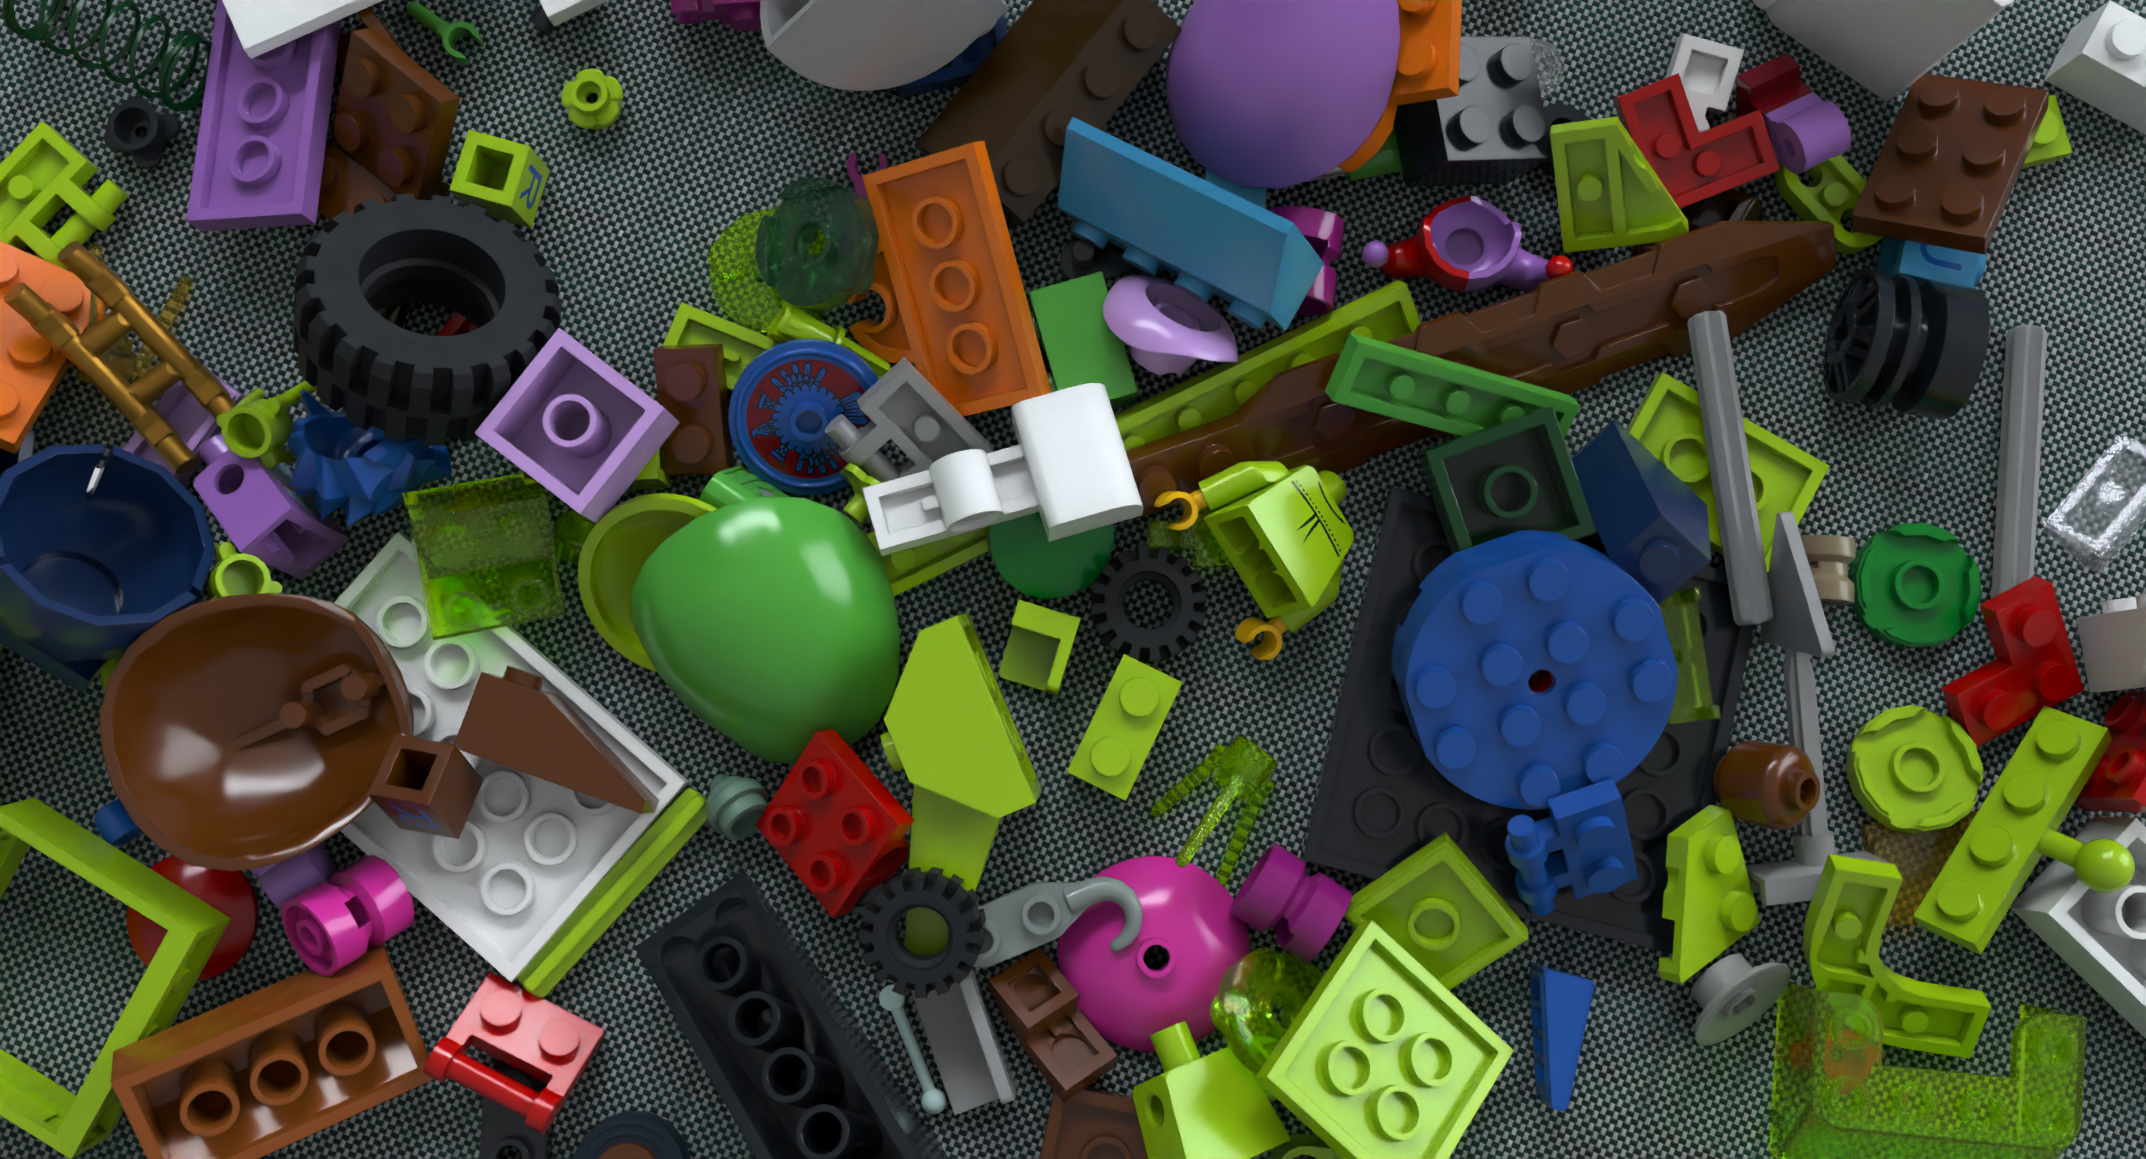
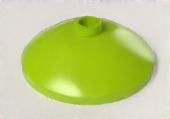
M655 493L626 500L611 509L596 523L588 534L579 557L578 586L585 611L592 624L605 641L617 652L635 664L655 672L657 670L640 642L631 618L632 587L646 559L669 536L695 518L717 510V508L698 499L678 494Z

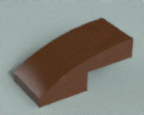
M1041 948L1033 951L988 980V988L1012 1031L1041 1074L1063 1102H1066L1115 1068L1118 1055L1078 1009L1080 994Z

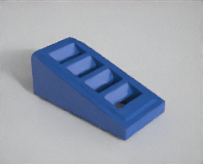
M1531 963L1529 976L1536 1097L1550 1108L1565 1112V1108L1568 1109L1595 984H1593V980L1577 974Z

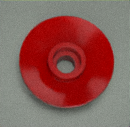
M174 855L151 867L150 869L231 918L197 981L213 978L233 967L249 949L258 926L259 909L257 897L251 882L242 870L226 871L197 867ZM128 906L127 930L129 939L138 957L148 967L168 930Z

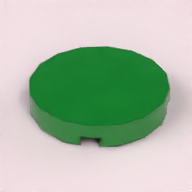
M1039 512L986 527L988 552L1002 578L1021 593L1042 599L1071 596L1091 585L1108 563L1115 543L1114 524L1048 542Z
M1928 523L1892 526L1871 536L1856 553L1848 574V578L1855 584L1854 604H1851L1861 625L1882 642L1902 649L1938 646L1951 640L1950 638L1954 637L1959 630L1965 629L1975 617L1982 592L1980 571L1973 556H1967L1965 550L1958 544L1961 541L1948 530Z

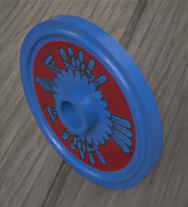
M797 339L777 344L765 350L743 370L734 386L730 399L729 430L739 457L752 473L761 480L789 493L820 495L849 486L850 484L840 474L841 470L848 463L838 454L840 447L825 433V429L840 414H843L857 429L865 427L871 419L859 408L857 399L873 386L879 378L860 356L841 345L825 340Z

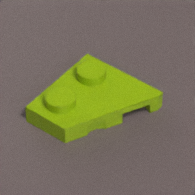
M1617 116L1551 126L1550 138L1564 253L1662 242L1689 232L1687 218Z
M1708 805L1669 833L1667 837L1666 868L1668 871V883L1663 895L1662 918L1675 921L1673 955L1671 957L1659 958L1658 971L1660 978L1683 984L1761 922L1733 816L1729 809L1720 806Z

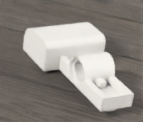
M1100 383L1081 384L1014 404L1011 407L1012 424L1019 445L991 453H986L982 449L955 452L933 462L929 466V470L862 488L881 555H888L1036 512L1040 513L1048 542L1142 516L1143 504L1105 385Z

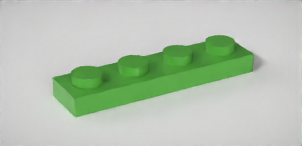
M1349 333L1325 389L1326 394L1333 402L1458 436L1470 434L1537 409L1553 407L1563 437L1565 438L1581 406L1570 395L1354 333Z

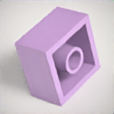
M558 328L475 431V434L579 514L597 523L612 509L680 422L662 405L562 329Z

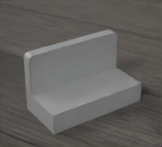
M972 966L967 977L959 985L955 982L948 992L938 995L937 991L933 990L929 992L927 998H914L915 990H911L954 1115L1000 1099L1002 1105L1014 1101L1017 1088L974 967Z

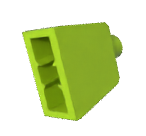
M1186 1021L1150 1035L1164 1073L1135 1086L1132 1094L1148 1159H1250L1291 1140L1286 1128L1260 1084L1255 1079L1239 1049L1229 1046L1201 1058Z

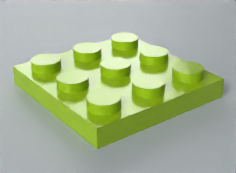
M1373 920L1359 923L1255 1079L1343 1159H1449L1514 1050Z

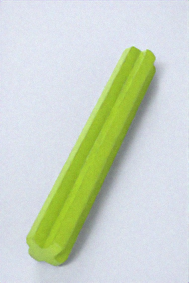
M691 787L685 788L595 887L517 977L518 981L529 993L539 998L547 996L707 822V798Z

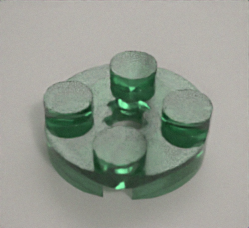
M807 178L786 187L777 196V198L784 201L776 208L773 217L764 215L757 232L756 261L760 275L767 286L775 288L784 301L813 311L833 309L847 302L853 295L864 294L871 288L875 280V268L873 265L878 249V231L871 203L866 197L825 178ZM821 229L822 235L825 236V246L822 253L817 257L809 254L807 249L808 244L817 240V231Z

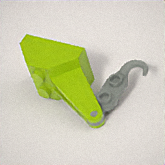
M969 613L919 631L884 717L888 732L881 734L880 738L893 770L897 772L904 769L909 782L914 784L912 818L915 821L911 825L909 869L920 867L921 872H928L931 867L943 869L942 876L951 879L953 874H956L964 880L961 886L967 892L973 888L976 893L1001 817L1035 804L1042 791V786ZM1106 876L1088 878L1081 882L1041 881L1031 883L977 906L978 910L984 908L986 921L983 925V931H986V936L973 967H990L1057 939L1088 907L1102 901H1112L1118 904L1125 915V926L1121 934L1110 942L1111 950L1118 952L1129 946L1140 933L1143 921L1141 902L1134 890L1124 882ZM925 907L908 910L906 914L905 947L911 952L923 956L933 955L941 951L948 942V927L942 916L936 911Z

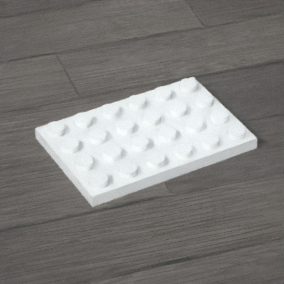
M397 532L339 596L334 604L357 615L377 633L390 651L402 673L409 692L414 714L413 737L454 744L481 672L503 676L507 665L544 677L545 681L541 690L561 696L659 799L655 813L640 814L460 750L481 776L483 782L459 839L401 829L375 802L340 830L368 856L375 855L385 860L396 870L408 891L503 976L510 982L518 980L517 977L690 782L412 539L403 533Z

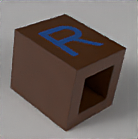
M394 734L368 791V795L401 829L459 839L483 779L455 744Z

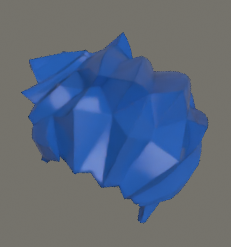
M305 389L300 392L307 416L305 418H297L292 423V434L288 440V448L296 459V464L290 485L296 487V495L313 494L321 520L343 506L346 527L366 519L372 513L376 516L394 510L404 502L412 491L417 493L419 487L425 483L451 476L450 454L444 445H423V439L405 437L404 443L386 439L383 437L384 430L371 426L368 431H365L347 421L345 413L326 410Z

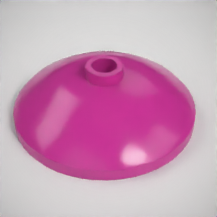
M1142 856L1109 866L1093 878L1106 876L1118 879L1132 888L1141 902L1143 921L1140 933L1134 941L1122 950L1114 952L1110 948V942L1121 934L1125 926V915L1118 904L1112 901H1102L1088 907L1059 937V970L1080 994L1078 1009L1102 1037L1134 1050L1156 1052L1150 1035L1183 1021H1186L1194 1042L1203 1039L1217 1029L1236 1007L1245 988L1249 973L1250 942L1247 927L1244 921L1229 912L1234 899L1214 877L1183 860L1164 856ZM1153 945H1161L1168 951L1167 963L1159 969L1149 968L1143 960L1145 951Z

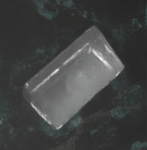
M2120 433L2042 525L2044 532L2086 568L2099 575L2146 522V446Z

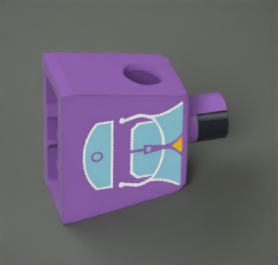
M222 433L213 436L202 446L200 456L208 467L195 477L193 486L241 553L256 556L265 564L302 581L350 540L330 514L321 520L312 494L296 495V487L290 485L293 472L284 463L267 468L262 464L260 457L251 459L240 457L225 444Z

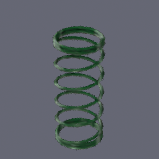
M3 0V17L8 28L27 40H44L46 46L56 54H73L76 61L87 69L103 68L107 77L116 83L129 84L133 82L136 90L146 98L161 97L163 104L175 112H185L198 105L204 98L212 40L204 37L202 34H196L193 30H184L174 37L169 44V23L163 15L151 17L140 28V11L134 1H124L111 11V0H106L105 14L99 27L90 39L81 46L75 47V24L80 9L86 0H75L68 16L57 28L49 33L45 31L57 20L65 0H53L46 15L45 8L48 0H41L39 22L29 29H22L15 18V0ZM124 7H131L135 10L136 17L129 40L118 54L109 61H105V40L110 24L120 10ZM161 21L164 24L165 33L160 50L151 64L140 74L135 75L136 50L141 37L152 23ZM70 23L68 35L71 49H60L52 44L49 38L58 34ZM100 36L99 55L101 64L89 63L81 58L78 52L86 49ZM199 43H204L207 49V64L203 78L187 100L181 103H173L170 93L182 85L190 75L198 59ZM194 45L192 58L187 69L179 80L170 87L173 71L179 59L190 46ZM131 47L129 57L131 78L118 77L110 71L108 66L123 57ZM162 59L159 74V92H148L140 86L138 80L150 73Z

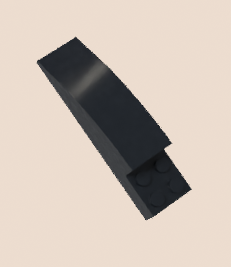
M742 871L634 947L757 1159H949L844 1003L746 872Z

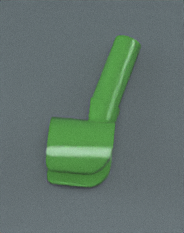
M416 0L411 1L407 6L406 11L409 15L433 31L442 40L445 50L456 64L461 66L470 64L462 53L454 50L455 44L460 38L471 37L484 47L481 35L472 24L464 21L450 24Z

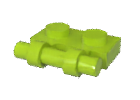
M41 121L0 164V241L20 250L27 244L36 252L34 256L68 270L57 259L59 252L73 241H78L83 245L97 229L105 232L117 219L113 214L114 211L129 195L112 180L107 179L91 196L82 187L99 168L57 130ZM67 203L76 212L51 236L43 227Z

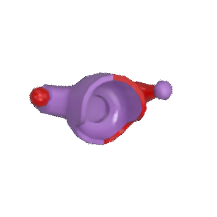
M1472 195L1450 199L1433 208L1421 220L1417 234L1409 238L1388 243L1386 246L1383 242L1371 241L1363 247L1361 256L1367 267L1379 268L1386 276L1394 278H1431L1442 288L1460 293L1482 291L1495 283L1528 292L1535 290L1539 283L1573 272V263L1566 256H1553L1547 261L1538 255L1531 254L1520 248L1522 234L1519 224L1511 222L1501 210L1491 203Z

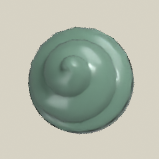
M718 774L710 784V793L706 800L707 821L715 832L724 833L729 840L736 841L747 838L759 830L755 824L768 806V793L756 779L743 778L739 775L727 777L726 775Z

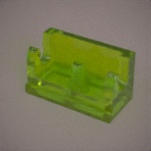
M1701 587L1674 592L1660 605L1658 604L1678 668L1674 705L1666 725L1721 718L1719 705H1713L1697 605V602L1703 601Z

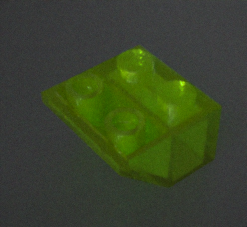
M526 472L402 493L413 555L433 641L565 615L547 495L541 484Z

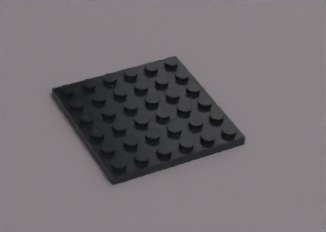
M1391 487L1387 492L1300 859L1377 879L1446 832L1516 915L1673 954L1675 921L1662 918L1663 895L1668 883V871L1666 868L1667 837L1669 833L1708 805L1715 806L1717 796L1713 785L1714 772L1718 762L1727 752L1754 625L1741 626L1734 622L1726 571L1705 566L1660 605L1658 604L1678 668L1674 705L1668 722L1652 750L1634 770L1615 784L1623 800L1639 879L1622 884L1611 892L1595 893L1575 900L1569 885L1559 888L1554 898V910L1547 915L1538 916L1529 910L1528 904L1523 902L1518 895L1515 884V875L1518 868L1514 867L1508 859L1505 840L1509 834L1507 824L1511 818L1517 815H1527L1536 822L1551 817L1549 808L1543 810L1507 808L1477 799L1462 791L1448 781L1426 757L1410 727L1391 670L1394 636L1398 624L1403 626L1411 607L1422 592L1419 585L1429 573L1450 557L1452 553L1432 497ZM1585 536L1574 540L1608 555L1601 539ZM1560 851L1551 852L1548 856L1558 854Z

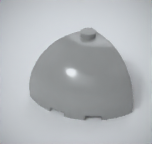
M760 0V21L766 49L796 73L828 87L852 91H874L905 85L940 69L964 51L978 37L987 34L995 26L997 20L1009 10V7L1005 0Z

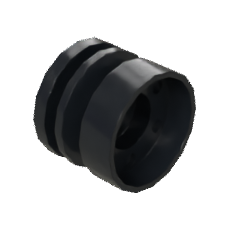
M1866 268L1856 273L1842 292L1834 310L1826 338L1823 358V382L1827 395L1838 402L1853 404L1859 401L1871 408H1879L1891 401L1893 408L1901 413L1938 420H1945L1955 416L1968 401L1979 379L1987 354L1990 314L1989 304L1983 291L1972 287L1933 280L1918 287L1916 280L1900 274L1890 277L1889 274L1882 271Z

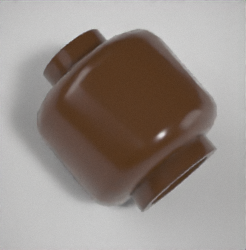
M1757 740L1742 741L1732 747L1721 758L1714 772L1713 785L1715 794L1723 808L1729 809L1733 819L1739 823L1775 830L1792 829L1805 819L1809 811L1817 804L1820 796V782L1809 757L1802 750L1791 745Z

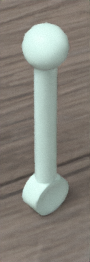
M895 984L888 985L880 992V1004L884 1009L891 1011L924 1093L921 1098V1105L924 1111L933 1115L939 1114L946 1107V1096L943 1091L935 1088L903 1008L906 999L905 993L903 995L892 991Z

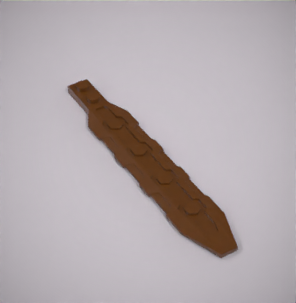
M1720 221L1659 242L1652 251L1585 274L1577 270L1539 283L1532 292L1465 315L1457 311L1419 324L1415 332L1386 341L1385 343L1568 395L1597 385L1602 377L1668 354L1675 358L1692 352L1687 323L1689 318L1697 313L1723 311L1727 317L1730 338L1738 336L1836 268L1834 225L1828 221ZM1337 352L1277 373L1231 415L1126 450L1144 508L1142 516L1132 518V520L1182 504L1176 498L1169 504L1154 507V502L1162 493L1181 491L1190 494L1200 489L1198 482L1240 462L1278 461L1288 470L1307 464L1313 467L1317 473L1328 470L1339 474L1365 465L1369 457L1436 434L1441 438L1452 434L1333 402L1326 394L1325 389L1340 357V353Z

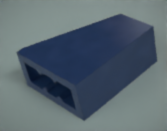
M1615 419L1571 457L1594 526L1610 560L1629 573L1659 605L1711 561L1707 504Z

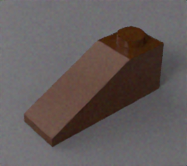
M508 665L503 676L481 672L454 743L459 750L640 814L655 813L659 799L561 696L541 690L545 681L544 677Z

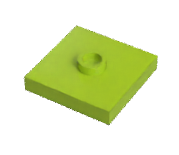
M1446 832L1354 894L1344 914L1345 918L1355 929L1359 923L1373 920L1448 990L1453 989L1529 939L1528 928Z

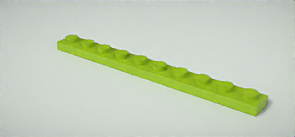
M1396 280L1239 355L1237 362L1220 364L1114 415L1125 451L1233 414L1277 373L1337 352L1341 354L1349 333L1386 342L1415 332L1421 322L1407 284ZM986 527L884 556L881 555L875 531L873 530L866 534L881 557L890 579L893 596L988 552Z

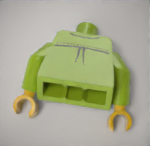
M1245 461L1198 482L1200 489L1190 494L1181 491L1162 493L1154 502V507L1169 504L1176 498L1180 500L1184 508L1181 519L1167 524L1164 528L1184 530L1195 523L1199 510L1209 506L1211 512L1204 518L1205 523L1266 618H1271L1268 622L1257 617L1246 618L1236 628L1235 637L1240 642L1247 643L1253 640L1257 634L1264 631L1262 642L1254 647L1249 654L1259 660H1271L1281 651L1283 633L1287 630H1290L1292 633L1297 632L1332 605L1338 597L1343 559L1354 542V533L1338 507L1347 495V488L1344 481L1334 472L1324 470L1317 473L1313 467L1307 464L1288 470L1278 461Z

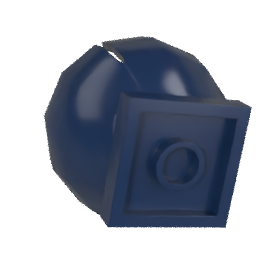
M105 444L51 445L6 469L0 476V643L81 693L112 658H121L128 647L143 632L165 617L199 602L216 552L203 505L164 466L114 446L105 459L93 488L87 493L94 469L105 453Z

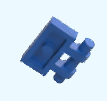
M1612 778L1548 799L1547 803L1551 817L1534 822L1527 815H1517L1511 818L1507 824L1509 834L1505 840V847L1510 863L1518 868L1515 875L1518 895L1523 902L1528 904L1529 910L1535 915L1544 916L1554 910V898L1559 888L1569 885L1575 900L1595 893L1611 892L1622 884L1639 879L1623 800ZM1560 851L1558 854L1548 856L1551 852Z

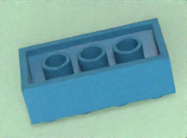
M1072 117L1068 124L1065 135L1057 207L1075 223L1071 230L1075 236L1081 240L1090 241L1094 247L1104 250L1108 242L1124 249L1125 252L1122 258L1149 275L1155 276L1160 267L1178 276L1174 285L1200 301L1207 303L1213 294L1231 303L1227 312L1251 327L1261 330L1267 321L1285 331L1287 330L1324 265L1322 259L1293 222L1077 118Z

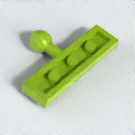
M2043 706L1913 916L1920 927L1981 955L2042 854L2074 867L2079 880L2094 891L2111 893L2121 890L2129 884L2134 875L2135 864L2132 855L2122 844L2110 839H2095L2083 843L2057 832L2112 742L2108 728L2051 707Z

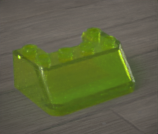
M1789 981L1777 1001L1769 1133L1770 1155L1772 1159H2059L2077 1137L2082 1122L2086 1017L2032 1004H2020V1022L2016 1026L2011 1039L2009 1077L1881 1064L1883 1045L1882 1018L1877 1008L1869 1000L1852 993L1827 991Z

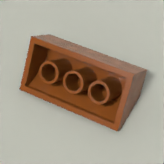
M384 944L379 947L368 946L367 952L361 958L332 976H322L311 969H307L113 1051L111 1084L147 1159H259L434 1079L423 1073L429 1054Z

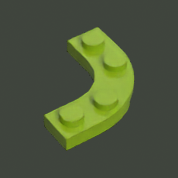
M1828 854L1807 912L1803 932V949L1806 964L1817 990L1834 1009L1837 1018L1859 1034L1874 1041L1904 1049L1970 1059L1992 1008L1983 991L1917 981L1894 973L1880 960L1879 951L1882 933L1903 881L1896 865Z

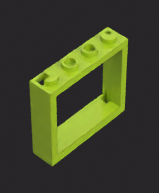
M34 797L0 806V900L28 848L32 846L168 930L77 1096L0 1048V1115L69 1159H73L108 1139L124 1112L111 1084L113 1051L172 1026L231 918Z

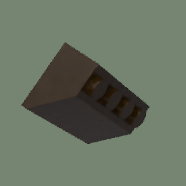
M1033 0L914 146L925 156H929L972 142L984 141L1007 227L1011 228L1023 224L1061 178L1066 128L1072 117L1101 130L1182 29L1152 0Z

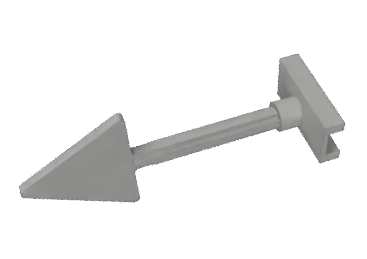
M1792 511L1780 512L1776 516L1768 573L1774 616L1771 621L1761 624L1760 636L1762 641L1782 646L1785 649L1784 684L1789 741L1791 746L1799 748L1809 757L1820 782V796L1815 807L1797 825V831L1792 834L1795 859L1746 865L1753 893L1761 892V901L1766 906L1812 901L1828 854L1890 863L1867 851L1836 854L1834 832L1828 830L1815 673L1809 659V654L1817 657L1834 656L1835 647Z

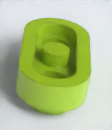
M1842 155L1835 158L1832 157L1805 171L1813 179L1812 187L1803 185L1799 181L1798 174L1788 170L1781 162L1778 163L1780 170L1775 172V184L1779 194L1804 221H1828L1834 225L1836 252L1856 254L1869 248L1882 238V236L1859 232L1851 233L1846 231L1841 225V215L1852 219V213L1867 183Z

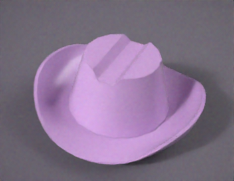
M1151 275L1124 277L1112 286L1104 300L1103 315L1107 325L1117 337L1128 344L1127 350L1130 356L1150 372L1160 376L1166 373H1176L1178 377H1181L1198 359L1216 362H1237L1238 360L1235 336L1224 317L1208 302L1200 301L1176 287L1173 281Z

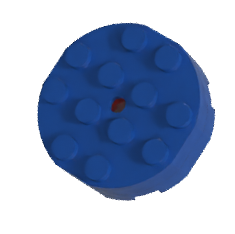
M1538 530L1516 531L1452 554L1419 585L1422 592L1411 607L1403 626L1399 624L1397 626L1392 648L1391 670L1410 727L1426 757L1448 781L1473 797L1494 805L1513 809L1543 810L1549 808L1548 799L1611 778L1615 784L1634 770L1652 750L1668 722L1674 705L1678 668L1660 607L1652 596L1629 573L1610 560L1608 555L1590 546L1571 540L1567 535Z

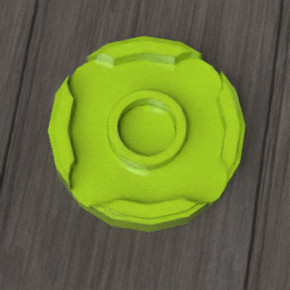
M1907 705L1887 709L1859 728L1848 747L1846 773L1854 797L1869 816L1891 830L1919 835L1946 829L1971 812L1977 801H1974L1978 793V786L1982 784L1983 765L1976 744L1959 723L1946 715L1940 717L1933 712L1925 711L1927 709L1925 707Z

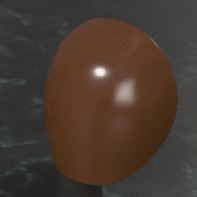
M261 593L226 596L197 603L165 617L143 632L128 647L108 678L99 722L101 750L112 788L133 822L159 848L193 866L238 871L280 863L306 852L338 833L362 814L374 802L368 795V791L393 735L413 737L414 714L402 673L390 651L377 633L357 615L332 602L312 597Z

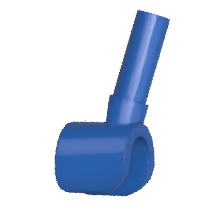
M119 799L101 807L95 814V826L103 839L109 844L122 846L143 832L133 822Z

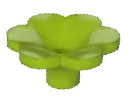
M848 463L841 470L840 474L852 486L855 494L842 509V512L855 524L862 527L870 517L862 488L880 484L881 482L872 476H868L852 463Z

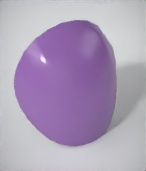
M1195 0L1179 25L1182 30L1173 40L1165 62L1169 116L1177 137L1193 159L1219 178L1240 186L1281 189L1313 180L1331 171L1351 157L1373 132L1387 107L1396 76L1400 46L1399 7L1397 0Z

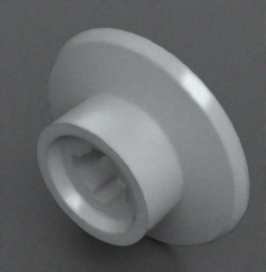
M1732 954L1724 957L1709 967L1697 979L1691 989L1692 998L1703 1009L1694 1026L1696 1042L1703 1046L1720 1043L1755 1022L1776 1002L1785 990L1791 976L1790 968L1778 962H1769L1753 968L1741 954Z

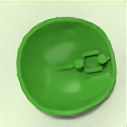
M765 496L729 504L695 518L669 536L646 559L632 587L631 618L635 632L660 677L680 701L701 720L747 752L764 760L795 765L815 733L834 729L847 745L851 746L876 725L893 697L899 675L900 635L897 609L890 579L878 551L867 535L850 518L834 508L806 498Z

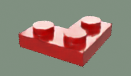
M1679 73L1612 99L1619 120L1679 208L1780 170L1761 110L1747 113L1699 132Z
M2033 576L1980 604L1996 659L1942 687L1951 719L1961 725L1974 741L1976 747L2037 716L2044 705L2052 708L2084 691L2052 582Z

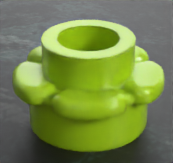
M585 69L577 73L576 79L573 82L569 81L565 84L561 96L562 105L569 110L568 117L575 125L585 129L600 130L611 126L619 118L622 110L623 90L620 83L613 76L606 77L599 69ZM590 94L598 95L595 103L587 102V97Z

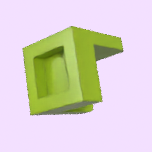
M1018 600L1011 623V634L999 669L1000 677L1058 696L1081 618Z

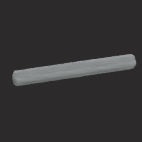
M1723 311L1700 312L1689 318L1687 325L1733 619L1737 625L1741 626L1763 624L1771 621L1774 613L1727 317Z
M2019 325L2009 329L2006 333L1991 599L2034 576L2047 332L2041 326Z

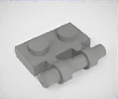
M905 357L857 399L859 408L871 419L865 427L857 429L843 414H840L825 429V433L840 447L838 454L847 463H852L857 467L860 466L869 476L874 477L881 483L929 470V466L933 462L955 452L969 449H982L986 453L993 452L989 442ZM891 439L910 460L905 465L896 467L879 449Z

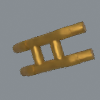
M73 241L59 252L57 259L82 280L84 286L96 295L108 309L111 308L113 311L81 335L79 333L80 330L51 303L45 302L25 283H19L11 288L5 295L4 302L27 320L31 327L56 350L58 349L131 422V426L145 439L152 449H155L176 474L184 473L197 463L198 458L179 437L180 434L154 405L151 406L150 404L180 380L183 382L182 385L215 419L219 414L230 411L237 404L230 397L231 394L205 365L202 366L131 292L132 289L104 262H100L78 241ZM133 331L161 361L130 385L102 354Z

